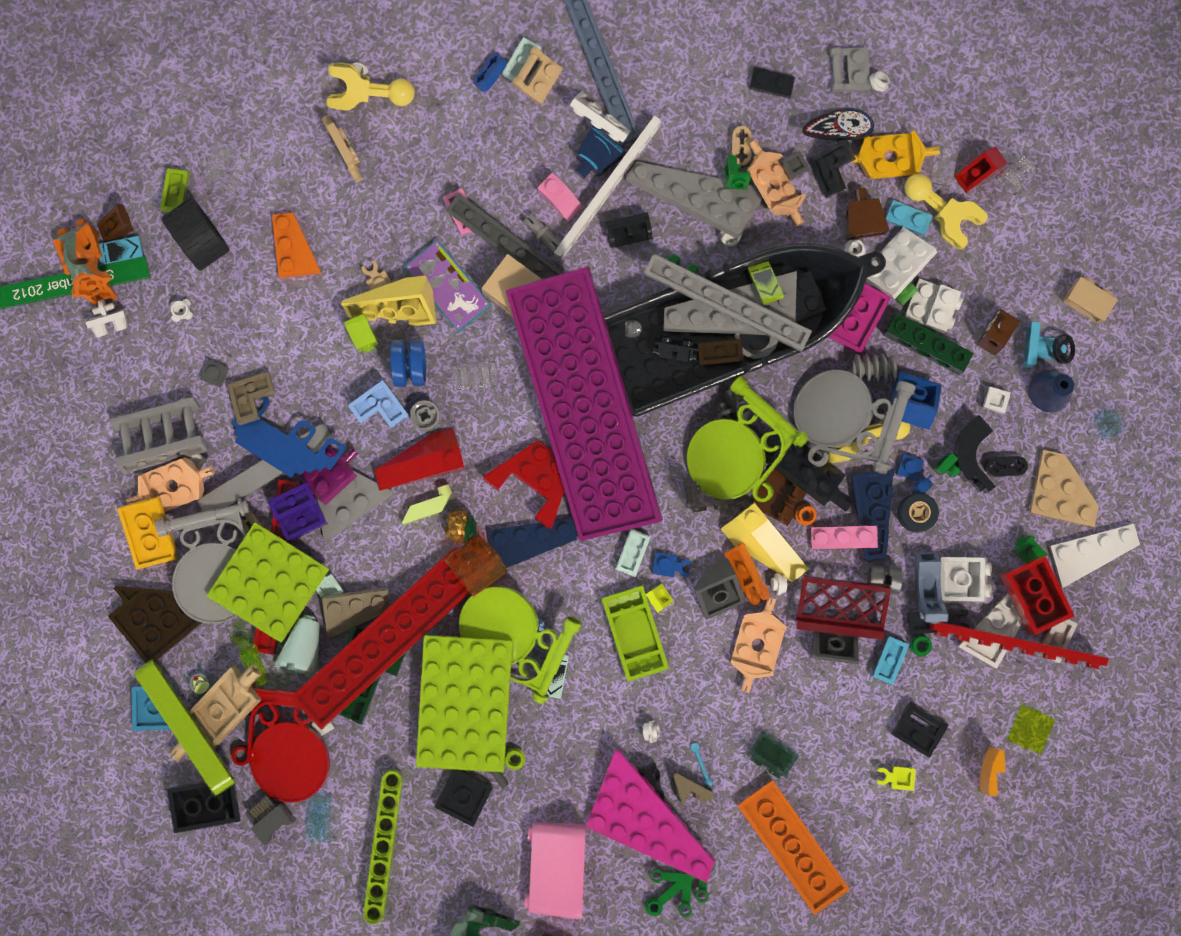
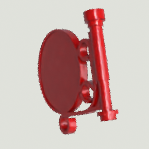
M253 682L251 686L262 700L252 709L250 715L248 746L240 745L236 747L231 754L232 760L239 766H244L250 762L251 772L256 783L270 797L288 803L304 801L317 793L328 778L330 771L328 748L322 737L314 729L307 726L312 720L300 717V707L291 698L297 691L259 688ZM269 705L274 713V719L267 720L263 711L258 714L259 720L269 727L254 742L256 714L262 706ZM276 705L297 707L293 713L294 719L297 722L284 721L277 723L280 713ZM238 750H247V759L245 761L238 759Z

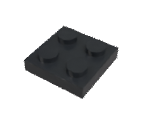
M453 769L434 808L474 827L494 786L462 770Z

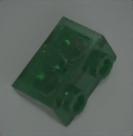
M763 731L748 752L752 756L751 761L760 767L765 764L770 768L768 772L778 779L781 776L787 779L790 769L799 757L798 754Z

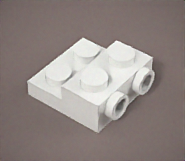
M919 278L915 286L917 292L911 297L905 317L928 329L944 334L947 332V329L951 330L956 319L952 317L954 310H959L963 298H960L961 292L941 284L939 286Z
M941 557L940 582L943 601L987 602V598H991L992 594L991 584H987V576L992 574V564L988 563V558Z

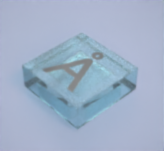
M1117 411L1095 419L1103 439L1125 431Z

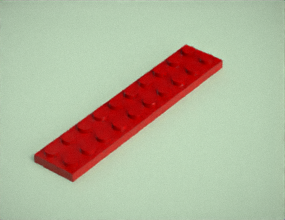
M454 547L291 696L292 700L320 730L324 729L484 581V578Z

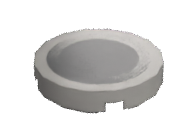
M735 334L734 336L735 339H742L743 356L752 360H759L763 356H769L775 350L778 340L768 335Z

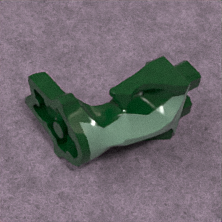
M469 905L466 915L455 924L450 936H480V929L488 927H498L512 932L513 929L519 926L520 921L497 913L490 908Z

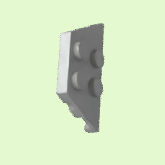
M353 471L357 477L328 504L324 505L318 499L320 508L328 523L322 526L324 541L327 542L390 498L394 493L389 489L380 491L378 483Z

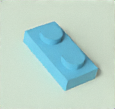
M893 200L886 215V220L888 223L901 228L904 227L924 237L933 215Z
M887 636L872 677L894 685L909 644Z

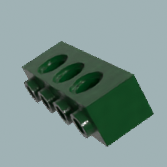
M899 313L892 317L883 336L957 375L965 371L974 354Z

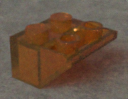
M479 534L444 559L447 566L472 597L508 572L498 553Z

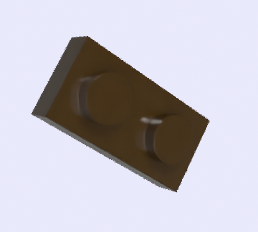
M742 339L698 343L700 366L744 361Z

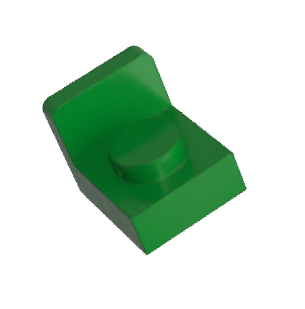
M728 155L724 166L726 189L746 190L749 185L751 173L741 172V166L737 164L736 155Z
M1023 535L1014 543L1016 547L1012 551L1024 563L1039 556L1048 555L1035 542L1033 535L1027 537Z

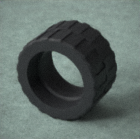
M193 198L187 199L162 217V222L168 232L199 271H202L230 251L221 234Z

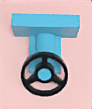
M1031 322L1027 325L1023 367L1032 368L1036 366L1037 358L1056 360L1060 364H1068L1073 360L1075 343L1070 335L1059 334L1056 338L1040 337V322ZM1063 336L1066 337V339L1063 342H1061L1060 338ZM1068 343H1070V349H1071V351H1070L1069 358L1067 359V355H1066L1067 352H1068V346H1067V345H1068Z

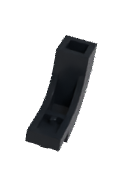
M977 415L962 428L957 436L954 445V455L958 460L955 462V466L960 469L959 476L963 482H967L972 478L974 480L972 484L979 492L988 493L996 486L980 469L976 459V452L979 444L993 430L980 415Z

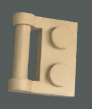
M532 46L528 59L517 77L513 78L511 84L536 103L542 104L563 68L543 54L540 49ZM536 60L540 61L528 84L525 85L524 80Z

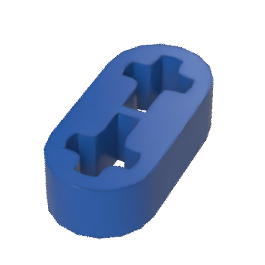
M499 53L491 55L474 78V85L482 92L488 91L506 68L507 61Z

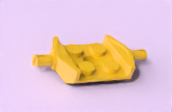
M915 130L906 134L868 136L864 138L859 153L854 154L856 160L850 163L860 165L868 179L912 176L920 172L926 156L940 155L939 146L924 147ZM885 153H895L896 160L888 162L885 159Z

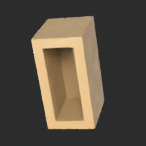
M1080 277L1074 282L1062 302L1095 323L1101 324L1106 320L1118 299L1113 297L1114 294L1111 291L1095 286L1093 280L1087 277Z

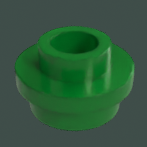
M919 634L911 639L910 649L917 656H926L932 649V642L928 636ZM919 641H922L925 645L921 650L917 647Z

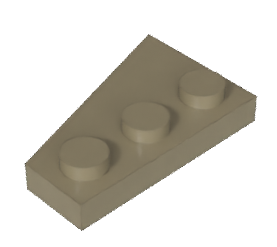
M387 587L322 596L327 638L330 639L353 626L356 627L381 615L390 607Z

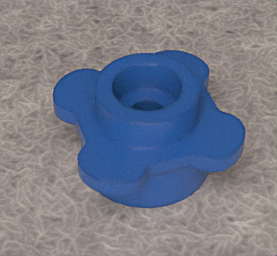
M929 475L927 478L924 476L920 477L913 484L916 488L912 493L914 494L916 491L918 493H925L933 486L930 480L932 475Z

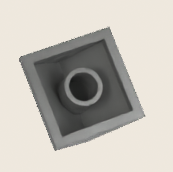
M814 631L811 658L858 665V637Z

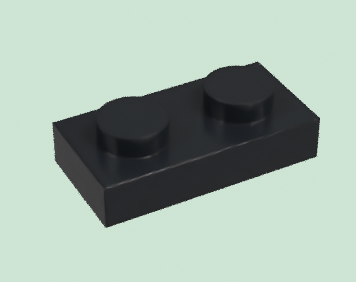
M754 67L749 89L790 99L795 76Z

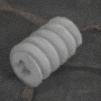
M855 354L853 360H851L850 372L857 375L861 380L866 375L868 382H870L872 376H875L876 382H879L880 377L883 376L884 381L887 383L890 376L894 383L897 375L896 360L893 355H890L888 360L885 355H881L878 360L877 355H872L871 359H869V356L864 354L861 359L859 354Z

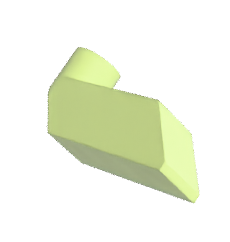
M450 485L438 487V497L411 505L402 524L405 525L443 512L452 494Z

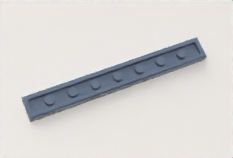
M564 0L608 114L612 115L631 131L624 142L619 140L620 145L622 146L637 140L640 133L588 1Z

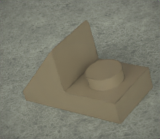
M676 771L673 773L682 806H684L691 791L694 792V798L702 802L706 799L711 802L715 795L713 791Z

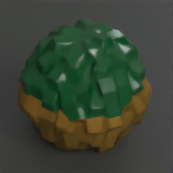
M460 509L448 514L445 536L456 543H467L477 535V522L469 512Z

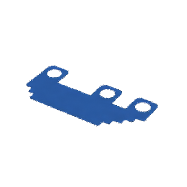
M266 397L260 398L264 402L263 408L258 411L260 417L270 405V400ZM236 417L232 422V425L236 427L234 434L238 435V438L235 440L236 444L289 477H293L295 473L302 475L304 471L312 473L314 469L322 471L324 467L331 470L345 450V446L333 438L327 439L317 454L306 448L316 429L303 420L295 425L288 436L261 419L240 426L237 423ZM301 426H306L310 430L309 436L305 439H299L296 435L297 429ZM329 444H336L339 448L337 455L334 457H328L325 454V449Z

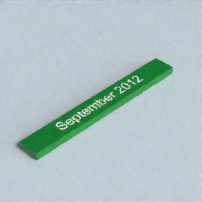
M146 256L98 266L101 272L106 271L111 276L112 280L108 282L111 286L151 278ZM62 273L1 286L0 310L72 295L73 282L71 275Z

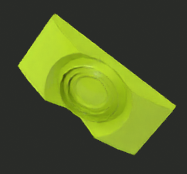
M643 585L601 598L627 682L668 670L669 666Z

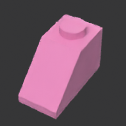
M553 172L538 187V194L568 223L583 209V206L570 189Z

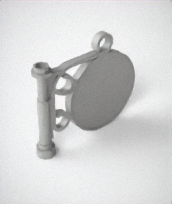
M828 370L812 377L799 391L794 405V420L799 432L806 431L809 437L808 441L815 445L808 453L809 461L813 465L821 467L829 459V455L826 453L828 452L858 460L874 461V471L887 474V471L891 468L887 463L893 443L896 441L908 399H910V396H913L916 386L899 381L896 388L898 392L897 398L894 399L892 405L887 399H879L873 403L869 388L859 377L851 372ZM882 404L888 405L886 416L878 414V408ZM873 413L877 418L885 420L879 440L873 433L865 432L871 422ZM866 437H872L876 443V446L869 452L862 446V441ZM857 440V446L867 453L853 454L835 449L845 447ZM818 451H823V458L820 461H814V454Z
M238 499V504L216 510L212 509L172 520H165L164 518L155 520V528L159 537L167 536L173 530L184 529L181 532L180 540L184 546L189 547L191 550L180 559L174 570L172 589L179 607L185 614L196 621L206 624H219L237 617L231 611L208 598L207 594L237 550L229 546V544L236 540L238 531L234 530L233 537L230 540H225L221 535L225 523L238 527L244 538L247 535L241 515L246 516V513H249L247 500L242 501V499ZM220 523L217 537L222 543H207L197 546L201 540L199 531H195L197 539L194 543L186 542L185 534L188 531Z

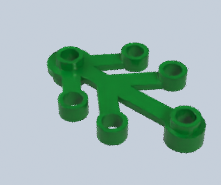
M657 868L653 869L650 873V878L654 883H660L661 881H673L675 883L658 898H649L645 904L646 912L651 916H658L663 910V905L682 890L679 914L682 917H689L692 914L690 906L692 880L696 877L687 873L665 872ZM659 872L661 874L660 879H654L652 877L653 873ZM699 879V889L696 891L695 897L700 903L707 902L709 894L707 892V882ZM705 892V899H699L698 894ZM652 904L658 905V909L656 911H652L650 909V906ZM682 907H689V912L687 914L682 913Z

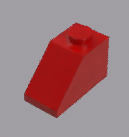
M995 146L982 153L954 175L965 193H967L1008 163Z

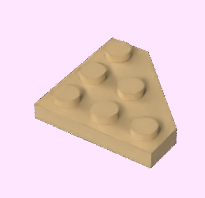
M1042 450L1029 513L1095 527L1099 505L1066 455Z

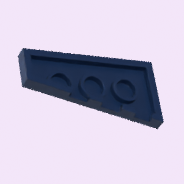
M890 469L887 471V474L874 471L851 475L858 526H878V548H862L864 561L887 558L889 518L893 492L892 484L895 469Z
M573 518L554 521L550 530L541 523L488 530L494 573L577 540Z

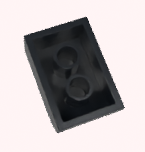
M205 781L173 786L167 789L174 833L241 821L235 783L217 796Z

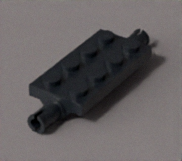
M748 424L761 440L763 434L751 426V424ZM778 434L770 435L766 440L770 448L780 445V448L773 452L764 450L765 463L769 466L773 464L781 451V440ZM792 443L774 469L823 506L827 502L832 501L846 512L854 501L838 490V486L845 477V474L831 463H828V461L821 467L813 465L808 459L810 448L805 444L799 447ZM815 453L813 459L814 461H820L822 457Z

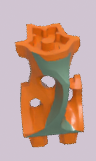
M83 218L76 221V228L71 231L68 228L58 230L57 238L53 239L52 242L60 257L65 274L71 275L73 282L72 296L84 297L95 306H98V300L117 299L118 296L115 289L108 283L112 280L111 276L106 271L101 272L98 269V258L102 257L98 242L99 233ZM83 260L87 261L86 264H79Z

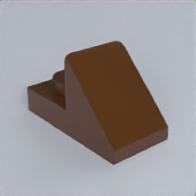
M123 204L116 205L97 223L104 243L134 231L129 214L126 212Z

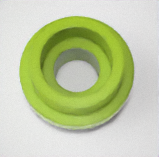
M511 748L505 753V765L507 768L518 770L525 764L526 757L521 749ZM512 755H517L519 757V761L517 763H513L510 758Z

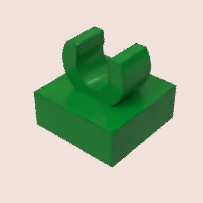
M946 453L933 467V470L938 475L947 473L951 478L956 477L960 472V469L954 465L958 458L953 453Z

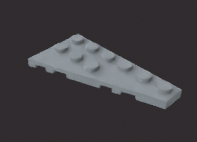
M638 161L626 176V182L736 239L740 237L764 200L756 186L748 185L746 190L726 189L724 179Z
M797 271L776 277L783 292V299L762 305L753 283L729 290L795 322ZM696 300L666 307L664 311V331L766 335Z

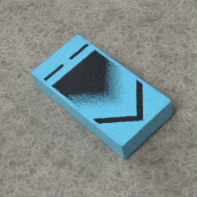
M139 236L99 244L102 257L99 258L100 265L144 256Z

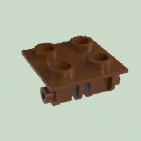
M773 470L763 482H767L772 486V498L765 502H759L754 498L751 504L755 502L764 514L788 526L806 493L779 472ZM763 485L758 490L759 496L766 498L768 495V490Z

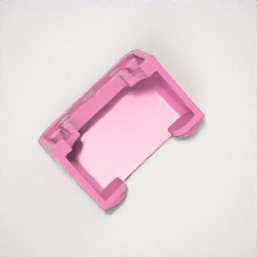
M533 822V828L528 827V841H532L530 895L525 894V908H529V913L582 919L586 824Z

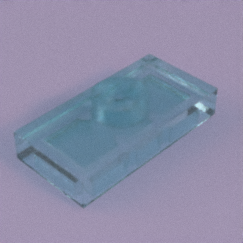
M312 796L309 798L307 842H329L332 797Z

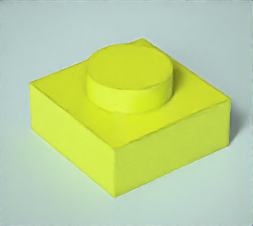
M660 584L646 594L657 613L674 602L663 584Z

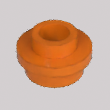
M802 504L797 507L795 519L799 524L808 526L816 519L817 514L813 506ZM803 511L808 512V517L806 519L802 517Z

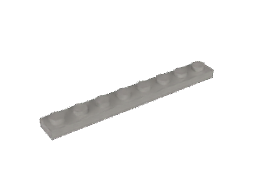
M653 254L644 272L645 276L802 352L812 332L656 254Z

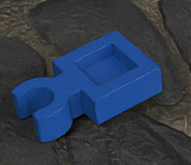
M656 552L652 574L674 577V573L677 571L680 575L687 577L690 576V573L683 572L682 566L684 564L691 565L692 562L683 560L679 563L676 562V555Z

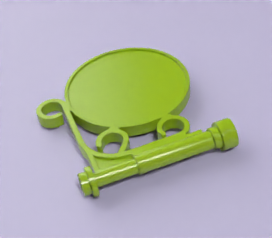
M740 376L731 385L730 390L736 395L744 396L743 399L749 404L739 408L737 413L738 421L719 419L702 426L689 443L687 466L694 483L711 497L725 500L735 499L753 490V497L759 502H765L772 498L773 488L769 483L763 482L782 460L792 443L795 446L802 447L809 437L806 431L800 433L787 422L778 411L750 388L745 378ZM749 408L757 415H753L751 420H746L743 417V411ZM758 416L775 430L764 434L761 440L746 425L754 423ZM778 434L781 440L780 454L763 475L765 469L764 450L773 452L780 448V445L770 448L766 440L770 435ZM761 485L768 490L766 498H762L758 494V489Z
M490 586L476 592L463 606L459 619L461 637L513 640L511 665L519 662V672L526 678L529 674L525 671L524 664L531 663L538 675L531 679H522L510 673V680L533 689L532 699L540 704L548 701L549 695L547 691L553 677L560 667L573 635L579 632L582 622L577 618L566 616L563 622L564 628L559 638L553 629L548 628L539 631V621L533 605L523 594L506 586ZM547 633L553 637L551 648L549 644L543 641V634ZM537 641L543 649L550 648L542 668L534 658H526Z

